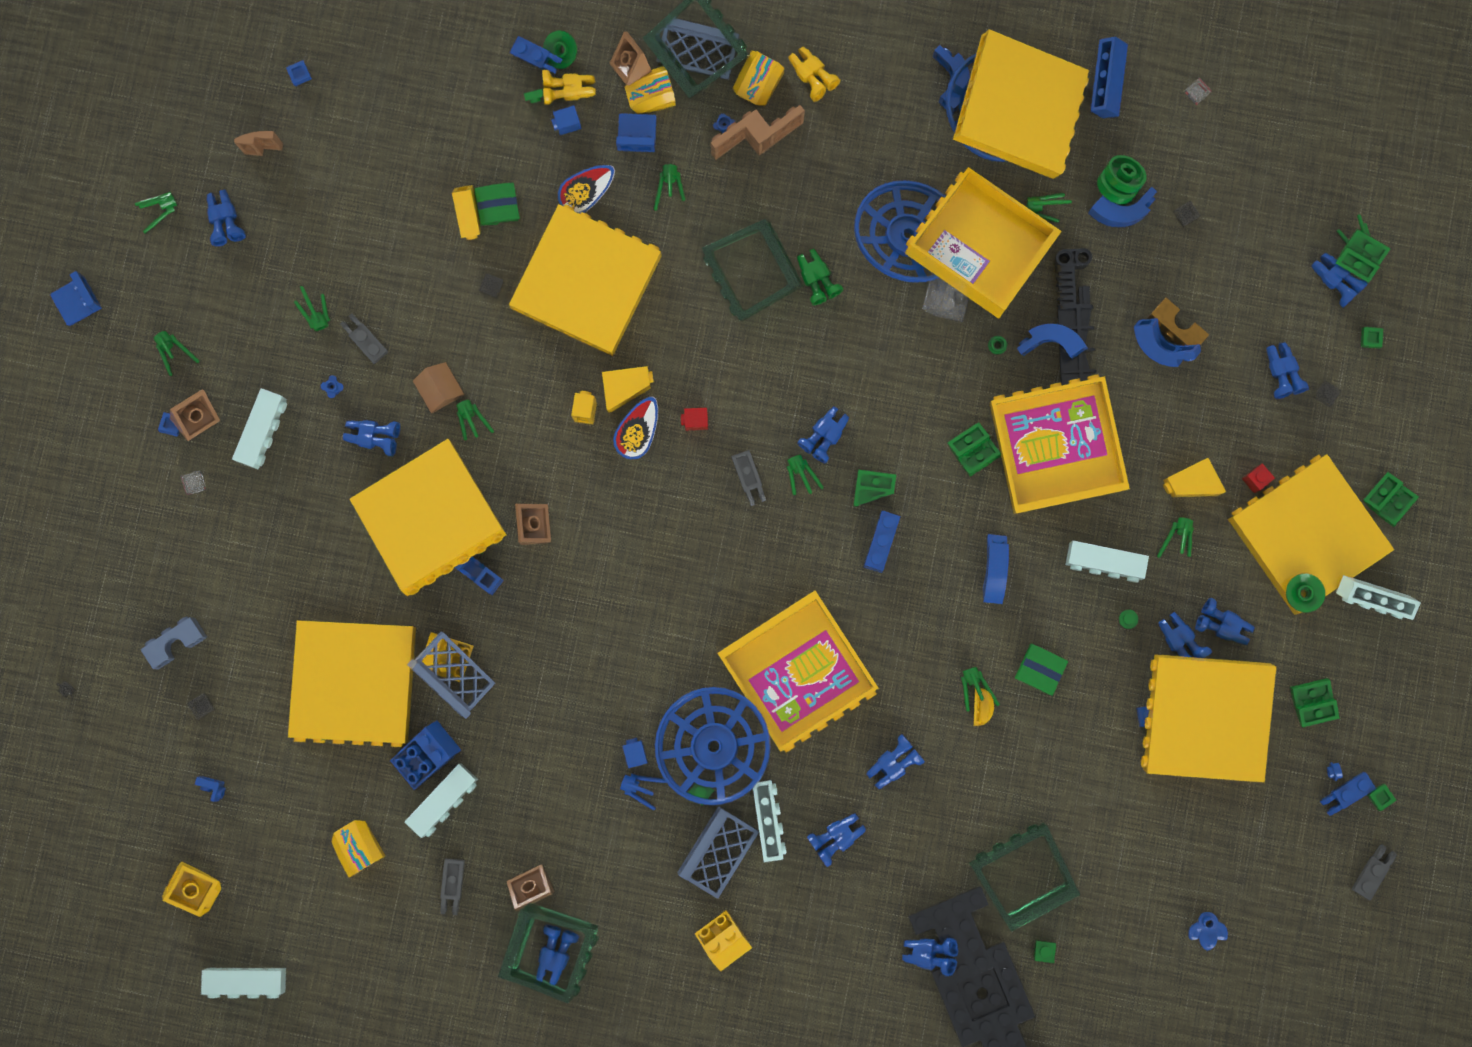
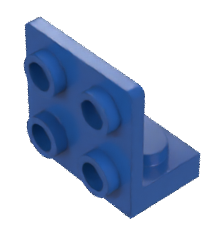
M619 114L618 136L616 137L617 150L655 152L656 115Z
M77 271L70 274L73 281L50 294L68 326L77 323L102 308L85 277Z

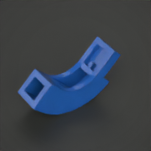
M940 45L934 50L933 58L948 71L951 77L956 69L965 61L959 53L952 57L951 52ZM968 66L962 70L955 81V84L962 88L970 79ZM947 90L940 96L939 103L945 109ZM953 91L951 92L950 99L952 115L960 106V95Z
M1151 187L1137 203L1131 206L1117 205L1102 196L1088 214L1107 226H1131L1141 221L1150 212L1148 207L1156 200L1153 196L1157 191Z
M1158 318L1142 319L1134 326L1135 336L1140 348L1149 358L1159 364L1178 367L1183 360L1192 361L1201 352L1200 344L1174 345L1165 340L1160 332Z
M1043 324L1029 330L1032 338H1025L1019 343L1020 346L1017 348L1024 357L1039 345L1046 342H1054L1063 346L1072 359L1088 349L1076 332L1059 324Z
M991 534L987 536V567L983 585V602L1003 604L1009 563L1007 536Z

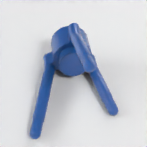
M631 774V776L625 775L620 790L625 791L624 794L655 810L656 808L635 794L637 791L651 796L653 795V792L639 787L640 782L637 780L667 783L665 779Z

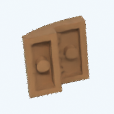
M274 131L252 132L239 136L234 140L239 149L247 155L263 156L264 149L282 150L283 142Z

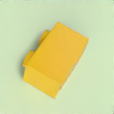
M580 391V393H575L571 414L575 422L594 424L597 401L591 395V392Z

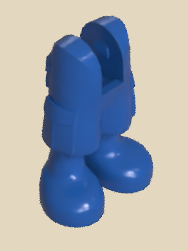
M219 190L222 204L218 205L213 192L207 194V215L209 223L214 225L213 233L210 236V242L213 246H223L227 243L226 234L222 227L224 221L229 240L237 242L246 238L245 231L234 223L237 214L226 190Z
M1327 253L1320 256L1321 262L1315 261L1311 266L1331 290L1336 288L1340 292L1341 299L1339 304L1342 308L1369 284L1363 279L1355 278L1350 274L1351 272L1337 265V260ZM1345 280L1351 286V288L1345 285L1342 281Z
M1279 343L1281 359L1274 345L1267 347L1271 374L1273 378H1278L1279 388L1275 390L1274 398L1276 400L1282 399L1292 393L1296 395L1309 390L1308 383L1303 381L1297 373L1300 368L1287 343ZM1286 375H1290L1292 386L1289 383Z
M834 406L813 426L814 434L810 438H800L797 442L805 452L810 454L819 439L823 437V442L813 452L812 456L825 464L829 460L827 455L829 446L835 445L838 442L849 420V416L846 414L839 419L838 423L832 420L839 410Z
M346 421L345 427L359 430L358 435L343 433L344 441L368 449H372L376 445L381 447L387 456L393 457L395 455L397 445L394 439L378 438L375 436L383 434L392 438H398L400 434L399 422L393 421L388 425L379 426L377 421Z
M1209 598L1204 604L1201 613L1220 620L1221 623L1218 624L1208 617L1200 615L1195 629L1199 632L1210 629L1215 631L1217 637L1248 645L1250 639L1241 635L1240 631L1242 629L1253 633L1255 627L1229 610L1224 613L1216 608L1217 601Z
M1175 612L1169 615L1176 627L1172 630L1164 619L1158 622L1168 646L1172 651H1177L1179 656L1192 657L1183 647L1184 644L1188 646L1194 658H1205L1212 653L1209 647L1197 645L1194 641L1195 633Z
M903 734L898 736L896 749L892 753L887 750L866 773L869 779L878 774L880 770L885 774L875 784L878 789L892 781L898 780L906 774L905 768L908 766L925 763L915 749L903 760L897 762L901 755L913 748Z
M856 813L827 826V832L822 835L810 834L807 836L815 851L820 849L829 840L834 839L832 844L817 852L826 867L832 864L831 857L838 849L845 851L866 831L864 825L854 829V831H851L848 827L859 819Z
M545 925L543 932L548 936L547 946L542 947L540 951L536 980L542 982L546 970L553 972L549 984L555 986L569 960L567 950L572 943L578 942L579 935L569 930H563L561 944L558 951H556L555 946L562 929L557 926Z
M947 938L943 945H938L937 941L933 939L904 941V947L913 949L912 955L902 954L904 962L929 970L937 966L941 968L944 976L953 975L957 961L951 958H938L935 955L938 953L956 957L958 955V945L955 939Z

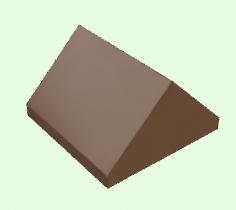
M624 32L610 64L624 83L630 85L652 71L643 51L629 33Z
M446 362L425 368L413 380L431 414L465 395Z
M203 389L170 409V420L187 441L220 421Z
M515 504L519 543L521 545L551 542L548 504Z
M542 864L506 881L515 911L525 908L555 892Z

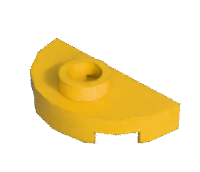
M975 688L974 726L986 724L994 712L993 698L983 688H980L984 697L983 701L980 700Z

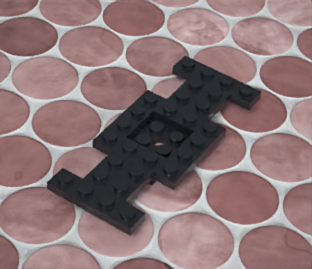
M976 887L909 915V920L916 935L934 928L941 945H943L947 938H953L957 942L958 955L956 957L945 955L946 958L957 961L953 975L944 976L941 968L933 970L931 973L961 1046L965 1047L980 1040L983 1047H1026L1018 1024L1035 1017L1004 941L985 948L971 912L989 905L982 887ZM979 988L987 990L985 998L977 997L976 993Z

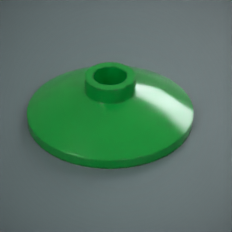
M557 30L546 37L543 48L562 59L561 63H556L551 59L548 60V63L557 69L569 67L577 56V45L572 35L566 31Z
M1306 573L1299 574L1289 581L1286 587V598L1295 610L1305 613L1312 612L1323 604L1325 600V587L1316 576ZM1302 590H1304V591L1306 592V596H1305V597H1302V596H1301V591H1302Z

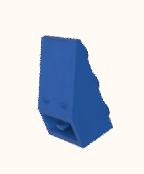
M435 721L426 726L390 761L413 790H416L454 758L461 749L441 724Z

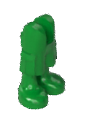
M813 248L809 250L812 262L807 263L803 254L798 255L797 260L805 285L811 287L813 292L810 302L812 305H819L824 303L827 297L821 290L818 281L822 282L829 299L838 296L844 289L842 285H834L830 281L831 272L827 264L822 261L817 251Z

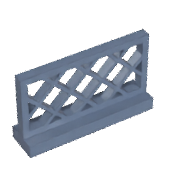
M667 16L656 62L729 80L740 36L737 33ZM668 31L676 32L679 39L670 44L667 39ZM688 36L694 37L697 41L690 48L683 41ZM707 40L712 41L715 48L706 53L701 44ZM681 41L686 50L676 55L672 46ZM724 45L733 46L731 54L726 57L723 56L719 49ZM700 46L704 55L695 60L690 51ZM670 48L675 57L669 61L662 59L663 52ZM717 50L722 59L712 64L708 55ZM689 53L693 61L687 65L682 64L679 58ZM706 57L711 66L705 70L700 69L697 62ZM723 61L727 66L726 75L718 73L715 69V66Z
M442 631L415 660L412 659L407 664L465 719L471 714L470 710L495 684ZM443 638L447 642V650L437 651V644ZM451 653L460 654V663L451 664ZM433 654V665H425L422 660L426 655ZM437 654H447V664L437 665ZM460 666V677H450L451 667ZM464 666L473 667V676H464ZM447 667V678H439L437 676V668ZM484 678L488 682L483 689H477V679ZM473 679V689L464 690V680ZM460 680V690L452 691L450 689V681ZM464 693H473V700L467 705L464 702Z
M718 806L678 870V875L718 899L759 831ZM727 817L734 820L735 829L725 831L724 822ZM748 829L753 832L748 840L741 841L740 830ZM737 832L739 842L728 844L726 834ZM723 835L725 845L715 848L713 840L716 836ZM740 845L741 853L739 856L731 858L729 847ZM726 848L728 859L717 861L715 851ZM713 852L715 862L704 865L703 856L705 853ZM729 862L730 871L720 874L718 864ZM716 865L718 875L707 878L705 868ZM703 869L705 879L696 881L691 876L695 870ZM719 879L720 887L717 892L709 888L708 881Z

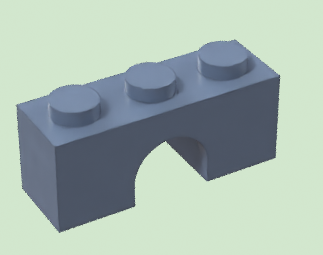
M184 617L177 622V626L165 629L161 632L162 636L157 639L153 638L144 644L145 647L141 651L152 669L159 670L175 659L171 653V645L175 640L180 639L185 647L192 648L207 638L196 618Z

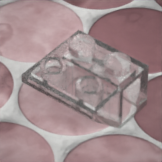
M941 278L929 281L922 309L938 317L963 322L969 298Z

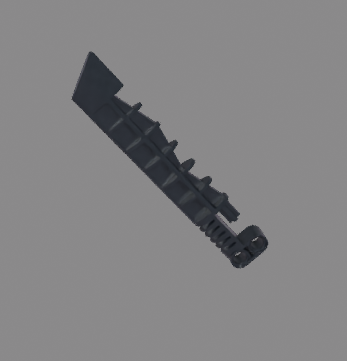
M1084 248L1063 249L1057 253L1054 259L1055 272L1058 274L1056 280L1059 281V284L1056 285L1059 288V291L1056 292L1059 295L1057 301L1060 302V305L1057 306L1058 324L1072 329L1086 344L1088 331L1095 330L1094 326H1089L1091 310L1094 308L1090 304V286L1078 287L1079 304H1076L1075 269L1088 267L1092 260V253ZM1078 256H1086L1087 262H1080ZM1059 257H1067L1068 263H1061ZM1059 344L1061 385H1067L1070 380L1080 378V381L1088 380V376H1092V373H1097V370L1089 368L1085 354L1086 352L1096 351L1095 348H1088L1072 359L1064 347Z

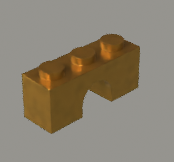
M1167 298L1148 316L1147 319L1158 318L1159 328L1164 332V336L1169 341H1174L1177 345H1201L1209 336L1196 323L1185 330L1178 328L1174 319L1180 309Z

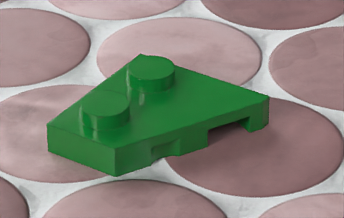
M858 469L853 506H859L894 494L896 474Z

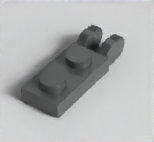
M350 314L351 321L358 328L352 331L344 321L340 325L348 332V336L373 364L377 363L388 351L363 323L361 324L353 314Z
M750 450L731 456L750 505H755V500L750 490L756 488L762 502L766 501L761 487L762 483Z
M1383 844L1379 845L1374 855L1369 858L1352 887L1354 892L1369 901L1372 900L1397 854L1391 851L1384 862L1379 861L1386 850V846Z
M449 858L444 860L440 914H446L447 899L454 900L452 907L453 915H458L465 860Z

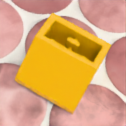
M430 633L426 647L438 634ZM443 638L437 644V651L447 650V642ZM451 639L470 658L474 646ZM451 653V664L460 663L459 653ZM433 654L426 655L422 662L425 665H433ZM437 654V665L447 664V654ZM460 666L451 667L450 677H460ZM447 667L437 668V675L447 678Z
M727 910L695 933L708 957L720 972L752 949L745 935Z

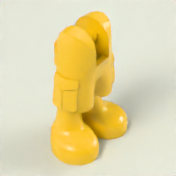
M802 46L798 49V52L804 60L803 63L794 53L788 59L802 82L810 83L812 88L810 98L816 102L824 96L826 88L828 91L834 90L839 85L840 79L834 74L827 73L824 70L825 65L819 58L812 55L808 49ZM815 76H819L822 79L823 83H821Z
M542 70L545 105H549L559 98H564L565 101H573L596 95L595 88L582 87V85L594 84L595 76L573 73L564 74L563 78L552 77L549 70ZM555 87H564L563 90H552V89H551V88H555Z

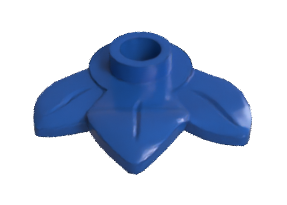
M1211 912L1202 913L1199 916L1198 922L1191 925L1188 933L1189 939H1199L1201 946L1206 951L1215 947L1217 939L1227 940L1228 937L1226 926L1219 922L1215 914ZM1211 920V923L1206 925V922Z

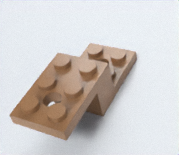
M801 105L796 108L792 107L783 118L775 119L771 126L766 123L757 110L749 111L743 115L742 120L737 124L734 122L729 125L727 131L722 135L719 133L712 138L711 155L716 160L745 138L756 153L760 155L803 124L805 110Z

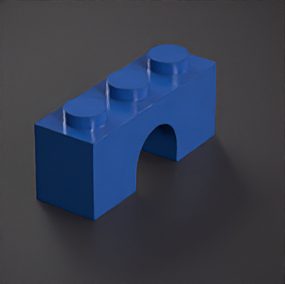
M881 511L863 566L864 568L879 573L883 572L901 516Z
M473 556L466 563L454 567L491 595L494 594L504 581Z

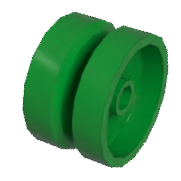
M1117 155L1112 157L1098 177L1097 186L1101 194L1109 201L1116 204H1128L1146 182L1147 174L1141 164L1133 158Z

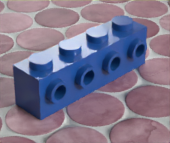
M1116 36L1100 39L1091 112L1103 119L1117 117L1120 112L1128 44Z

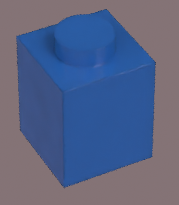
M575 106L553 112L554 119H551L554 130H559L560 135L582 129Z
M637 738L627 740V745H623V750L628 768L647 764L648 760L643 741H638Z

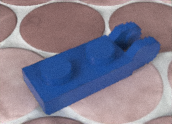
M519 36L510 51L512 55L542 70H549L553 74L557 70L553 66L547 65L548 60L551 59L556 63H561L562 61L561 58L550 51Z
M1362 772L1331 791V794L1320 800L1322 805H1326L1334 799L1337 801L1338 804L1327 811L1328 815L1331 816L1374 791L1376 787L1367 773Z

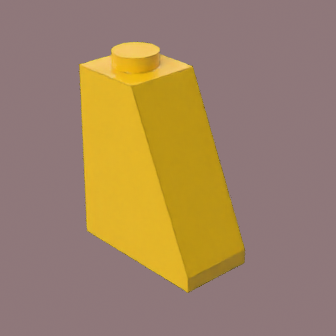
M469 185L454 188L452 196L461 238L466 237V240L478 238L477 235L481 233L474 187Z
M648 366L602 372L608 413L615 411L651 389L650 383H654L653 373L652 371L649 372Z
M1209 458L1163 480L1165 483L1163 487L1171 497L1219 496L1226 492Z

